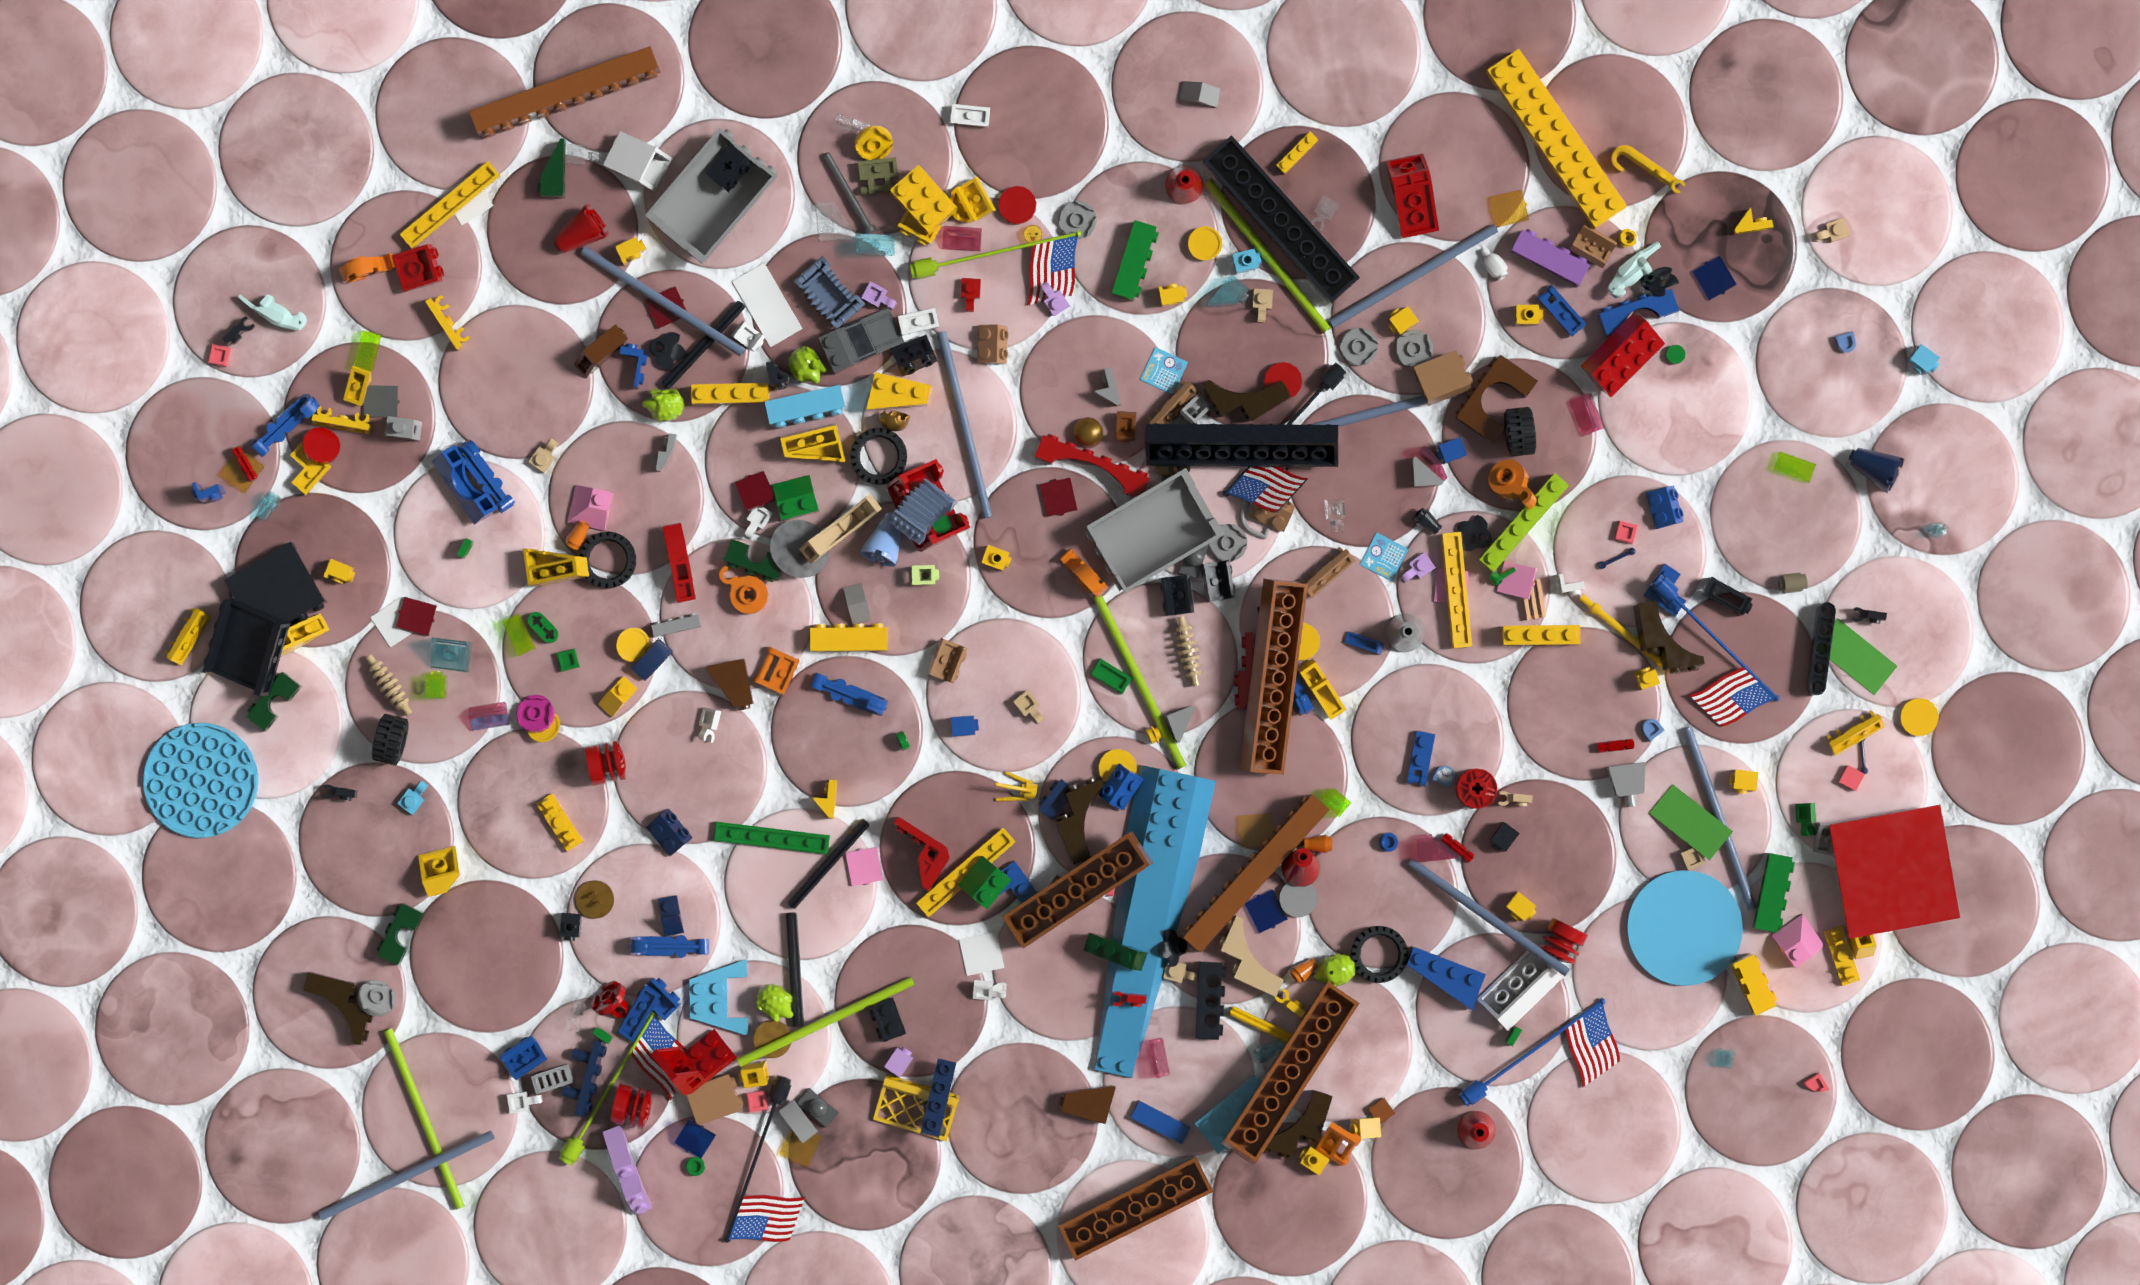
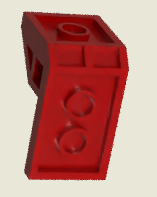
M1418 154L1386 161L1392 193L1396 202L1401 237L1406 238L1439 231L1432 179L1424 155Z
M897 817L894 822L897 825L895 829L905 835L909 832L913 835L912 839L921 845L923 842L926 843L918 859L922 887L929 891L950 859L948 847L904 819ZM929 851L934 852L935 856L930 857L928 854Z
M715 1029L685 1052L680 1047L657 1049L651 1054L683 1096L695 1092L737 1058Z

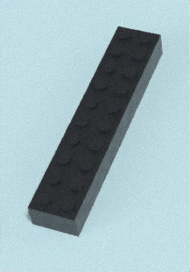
M1232 135L1203 160L1204 166L1330 305L1360 279L1358 274Z
M1146 424V466L1338 467V425Z

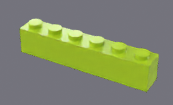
M1554 473L1535 494L1536 505L1531 509L1524 507L1478 561L1493 573L1569 485Z

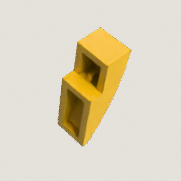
M1313 658L1297 668L1330 720L1347 710Z

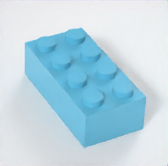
M840 385L765 401L769 424L776 429L787 427L786 424L791 422L794 425L805 423V419L812 418L813 421L824 419L826 414H831L832 416L842 415L843 411L846 410Z
M1255 1075L1194 1122L1218 1154L1227 1148L1221 1144V1141L1260 1083Z

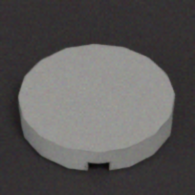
M1082 201L1068 203L1063 207L1059 215V226L1065 235L1075 233L1077 230L1081 231V236L1077 237V239H1084L1094 231L1097 222L1096 213L1093 208Z
M1365 328L1351 329L1341 339V355L1351 365H1367L1377 354V338L1371 331Z
M1409 330L1398 338L1395 345V354L1404 366L1414 368V366L1431 359L1433 343L1424 332Z
M1234 524L1220 525L1225 535L1209 543L1211 552L1221 561H1236L1244 555L1247 549L1248 541L1246 534L1240 527Z
M1287 882L1280 891L1279 902L1286 914L1293 917H1304L1314 910L1317 904V893L1311 884L1306 887H1296Z
M370 980L362 985L358 991V1005L369 1015L384 1016L390 1013L395 1005L396 997L392 988L387 987L388 985L385 982Z

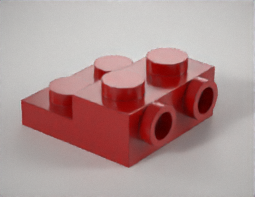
M432 244L422 245L392 255L403 292L427 287L443 281L444 270L441 265L438 266L436 259L439 258V253Z

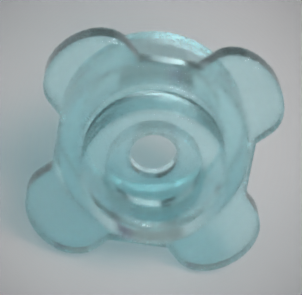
M1937 522L1932 524L1927 531L1930 532L1933 538H1938L1947 534L1946 529H1948V526L1945 523Z
M1719 1048L1716 1050L1717 1060L1715 1065L1717 1067L1727 1066V1068H1732L1734 1066L1733 1056L1735 1052L1732 1049L1726 1051Z

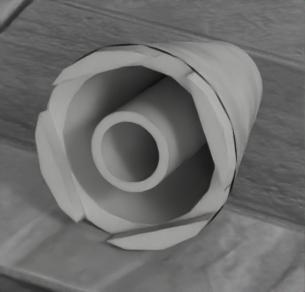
M1401 614L1389 622L1386 635L1388 642L1394 649L1401 652H1410L1422 644L1425 630L1422 622L1417 617L1410 614ZM1406 628L1410 629L1411 635L1405 634Z

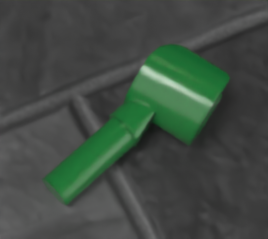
M1513 567L1501 575L1495 571L1489 576V579L1494 585H1500L1503 579L1516 572V569Z

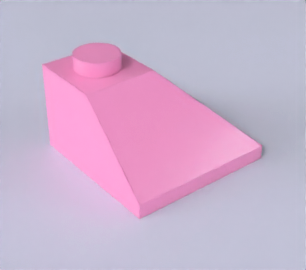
M576 485L567 522L577 524L582 520L589 524L590 528L605 531L613 493Z
M1803 914L1782 927L1777 933L1771 935L1794 968L1811 958L1825 946Z

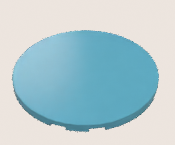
M192 723L173 729L155 744L144 766L143 787L145 799L152 813L164 826L188 837H213L231 830L249 813L258 792V768L249 747L235 733L215 724Z
M1673 871L1656 877L1641 889L1635 897L1628 914L1627 934L1633 955L1639 964L1652 976L1674 985H1697L1715 978L1733 961L1742 940V916L1733 895L1722 883L1713 877L1696 871Z

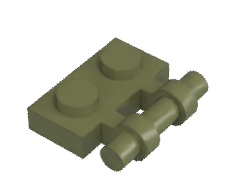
M896 157L858 161L860 181L868 180V186L861 187L862 194L890 193V189L897 184L891 183V178L898 177ZM885 179V184L874 185V180Z

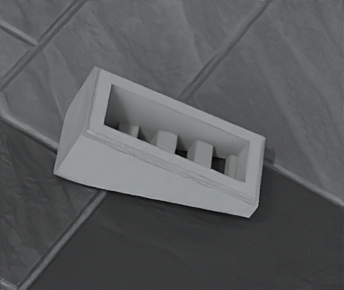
M569 1064L531 1076L536 1094L574 1082ZM561 1070H564L567 1081L563 1080ZM554 1072H557V1076L560 1083L556 1084L553 1075ZM549 1074L552 1083L551 1086L548 1085L545 1075ZM539 1077L542 1078V1081H543V1084H544V1087H545V1088H542V1089H541V1086H540V1083H539V1080H538Z

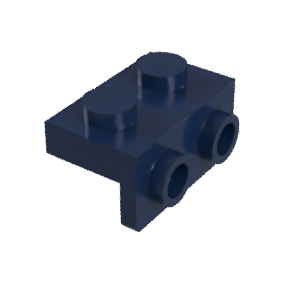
M1062 779L1059 782L1055 780L1049 788L1051 790L1049 796L1046 797L1044 795L1039 801L1038 805L1040 808L1038 810L1051 820H1055L1067 804L1064 792L1067 791V787L1070 785Z
M670 809L664 811L646 826L669 856H672L693 838L688 829L680 823L677 816Z

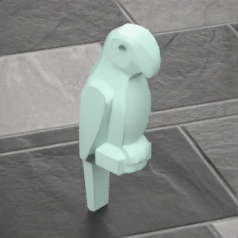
M1658 241L1638 252L1619 267L1607 288L1613 298L1622 297L1626 293L1625 287L1635 284L1643 274L1646 275L1652 272V268L1646 259L1661 247Z
M269 294L262 299L259 307L253 305L242 295L238 296L245 304L274 326L301 331L306 325L307 318L304 313L299 311L298 315L293 316L284 306L275 303L274 297Z

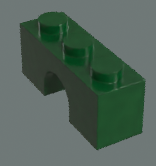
M731 539L724 557V561L727 562L726 566L738 569L739 566L745 568V573L755 576L756 573L764 575L762 578L764 580L774 582L775 579L779 581L782 570L775 564L770 552H767L765 559L761 563H752L748 558L750 545Z
M285 672L276 673L270 695L261 696L257 704L253 703L248 708L247 712L249 714L246 717L263 731H268L279 717L272 711L271 701L277 696H282L287 701H291L302 688V685Z
M402 903L401 906L397 905L393 913L395 919L393 923L389 922L385 930L387 936L384 941H380L376 949L379 951L377 956L396 965H401L408 947L399 942L398 933L404 927L414 931L417 930L425 913L405 903Z
M1096 933L1088 934L1083 949L1085 952L1138 971H1142L1148 954L1145 951L1117 943L1114 939Z

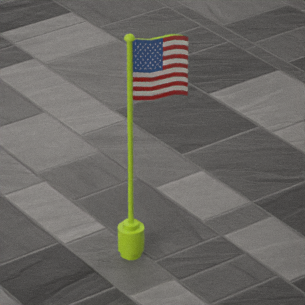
M1077 230L1075 233L937 263L936 260L932 261V257L910 263V269L913 279H922L936 276L935 272L939 271L938 267L1033 246L1030 260L1028 306L1044 302V299L1048 297L1041 287L1045 282L1049 283L1054 292L1060 290L1064 297L1072 296L1075 284V250L1077 237L1081 236V231Z
M654 1010L651 1012L650 1017L579 1136L568 1137L562 1147L559 1159L571 1166L574 1162H577L585 1148L582 1145L584 1141L581 1138L630 1056L665 1091L670 1101L677 1091V1087L651 1054L657 1049L680 1047L683 1052L687 1049L666 1031L656 1018L657 1013Z

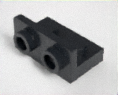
M926 334L891 349L902 376L911 375L917 370L929 367L937 362Z
M774 361L766 362L771 388H775V390L786 389L787 385L790 384L789 377L777 379L781 378L779 366L774 365Z
M894 998L871 1006L872 1010H869L872 1020L877 1021L879 1028H876L879 1040L883 1039L886 1042L906 1034Z

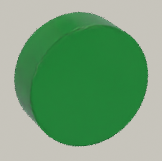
M1672 345L1666 351V359L1671 364H1680L1685 359V350L1680 345Z
M942 515L941 519L938 518V522H934V530L938 533H946L951 528V519L947 515Z
M904 732L896 733L895 735L902 751L909 749L910 745Z
M691 1157L686 1163V1171L692 1176H699L705 1170V1162L700 1157Z

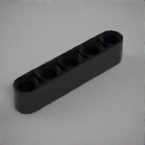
M1830 602L1821 603L1816 609L1806 683L1807 692L1813 696L1823 694L1826 689L1836 608ZM1823 606L1830 608L1831 613L1829 616L1822 614L1821 609ZM1821 625L1827 626L1828 633L1826 635L1820 634L1819 627ZM1818 644L1825 646L1824 654L1817 652L1816 647ZM1816 663L1822 664L1823 671L1821 673L1815 672L1814 665ZM1815 681L1821 686L1820 691L1817 693L1811 688L1812 683Z

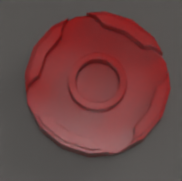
M1010 187L1002 193L999 199V210L1002 217L1012 224H1023L1033 218L1036 212L1037 202L1035 196L1025 187Z
M1276 363L1266 372L1264 378L1265 389L1283 380L1292 398L1300 391L1302 385L1301 373L1291 363Z
M313 428L306 433L302 440L303 454L314 464H329L336 459L340 452L339 438L327 428Z

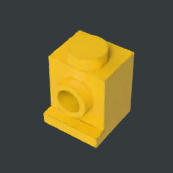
M637 237L615 246L624 265L628 264L627 260L629 259L631 261L639 259L641 257L640 254L647 250L642 239L638 241Z
M1170 284L1166 286V289H1163L1162 286L1158 287L1162 307L1184 303V298L1188 297L1186 286Z
M1515 305V325H1539V320H1543V309H1539V305ZM1531 311L1533 313V317H1527L1526 312Z
M987 545L981 563L1003 571L1004 568L1009 567L1012 558L1009 557L1010 552ZM995 555L1001 556V560L999 562L994 561L993 558Z
M330 559L323 577L330 579V576H333L332 580L341 584L344 581L352 583L355 572H353V567Z
M1652 666L1634 672L1639 690L1660 684L1656 669L1653 670Z
M766 1060L760 1063L746 1064L739 1071V1080L743 1082L744 1088L765 1086L770 1078Z

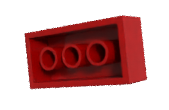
M1634 312L1581 367L1601 391L1612 397L1665 343L1647 320Z

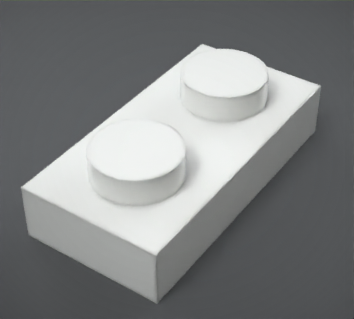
M952 104L950 124L989 127L990 108Z
M935 308L898 316L902 335L939 327Z

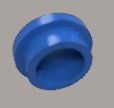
M1384 833L1379 839V845L1382 850L1391 852L1397 848L1398 839L1393 833Z

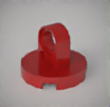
M617 981L609 982L601 988L603 991L599 996L595 994L591 1002V1008L600 1016L610 1013L616 1018H624L629 1008L628 1003L623 999L626 989ZM617 1007H621V1008H623L624 1010L619 1011V1010H617L616 1008H617Z

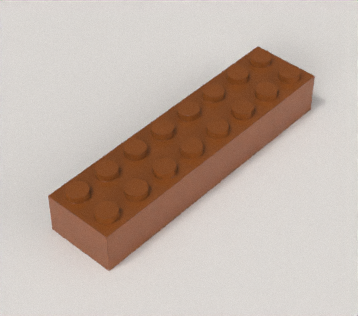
M1131 831L1003 915L1002 918L1024 949L1153 864V862Z
M1194 1156L1058 1224V1227L1076 1261L1212 1193L1213 1190L1197 1157Z

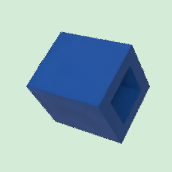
M1461 437L1439 445V450L1436 451L1439 460L1443 461L1444 464L1467 456Z
M974 715L951 717L952 737L976 735L975 731H979L978 719H974Z

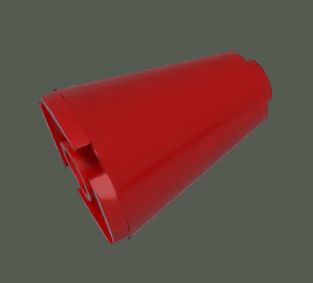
M1176 167L1166 178V192L1174 202L1180 204L1192 203L1199 198L1203 191V179L1200 173L1192 167Z
M589 204L583 206L554 237V245L558 251L566 253L604 239L609 235L608 231L604 232L603 230L606 225L594 208L592 210L589 209Z
M1305 848L1293 850L1282 862V875L1292 886H1309L1314 883L1320 872V864L1317 857Z
M1471 1111L1460 1119L1457 1133L1460 1141L1466 1147L1482 1149L1493 1141L1496 1128L1494 1121L1488 1114L1482 1111ZM1482 1129L1481 1134L1477 1136L1476 1131Z

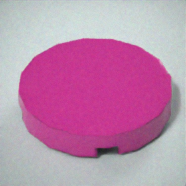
M541 695L526 697L523 702H520L516 711V718L520 726L531 733H539L548 729L555 717L552 703Z

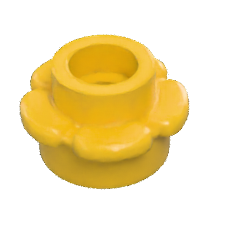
M1624 229L1618 235V241L1621 242V246L1628 248L1636 244L1637 235L1634 231Z
M1150 726L1149 729H1146L1150 743H1159L1161 738L1159 729Z

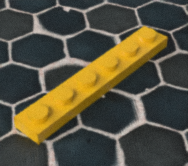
M487 161L400 233V235L412 249L417 247L500 178V174Z
M1461 532L1441 534L1451 645L1452 648L1472 647Z
M1002 828L916 904L930 917L962 889L958 884L981 856H984L992 863L1015 843V840Z

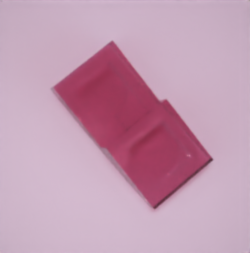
M1424 445L1418 453L1433 464L1430 470L1445 481L1447 475L1437 457Z

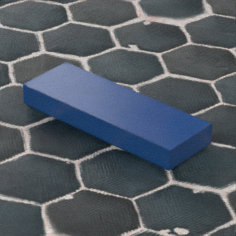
M645 984L617 1033L634 1042L662 993Z
M1140 1100L1131 1116L1132 1119L1180 1144L1183 1143L1191 1128Z

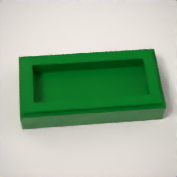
M1101 658L1090 673V675L1121 694L1124 693L1132 680V677Z

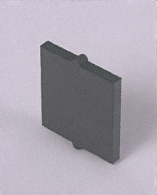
M368 385L363 402L364 417H366V414L369 417H398V404L400 403L398 400V386Z

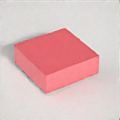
M212 344L208 363L227 367L231 348Z
M1619 520L1614 539L1633 544L1638 525Z
M1847 765L1838 782L1856 791L1865 774Z
M766 1090L746 1093L749 1112L768 1110Z

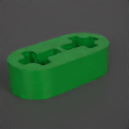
M531 613L528 617V624L542 640L547 643L557 641L559 632L542 613ZM533 616H541L540 622L544 626L533 625ZM545 627L549 631L554 630L553 639L545 638L547 636V633L543 630Z

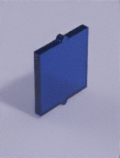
M1721 256L1710 262H1705L1703 266L1693 271L1709 300L1720 294L1724 295L1725 291L1737 285Z
M1273 889L1262 895L1258 894L1256 898L1245 903L1259 934L1270 928H1275L1276 925L1288 920Z
M688 1119L674 1143L685 1149L686 1152L702 1158L716 1134L704 1128L703 1125L700 1126Z

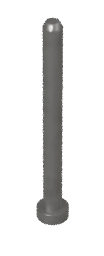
M829 152L825 153V161L865 229L863 233L865 236L873 233L877 228L875 225L870 224Z

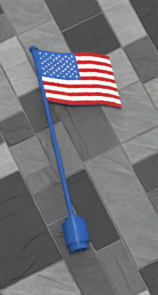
M1662 574L1650 584L1653 587L1652 590L1664 602L1675 601L1742 666L1723 675L1706 688L1689 694L1721 727L1736 722L1756 707L1772 700L1775 702L1780 700L1779 695L1777 696L1677 598L1679 588Z
M1600 998L1599 1002L1485 1083L1482 1080L1480 1082L1477 1080L1471 1082L1458 1094L1467 1107L1487 1096L1485 1092L1488 1090L1487 1085L1563 1031L1566 1032L1569 1049L1580 1072L1582 1088L1620 1062L1618 1046L1606 1019L1603 1006L1606 1003L1605 999Z

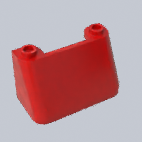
M937 459L905 472L887 484L888 493L896 509L900 505L901 500H904L905 495L908 496L909 491H912L913 487L918 488V484H922L924 478L934 485L936 484L939 489L945 492L940 482L944 470ZM954 509L950 513L946 512L945 515L951 519L950 530L946 533H938L932 526L929 534H926L925 540L918 545L912 540L914 546L919 552H923L968 530L970 525L967 516L962 513L956 514Z

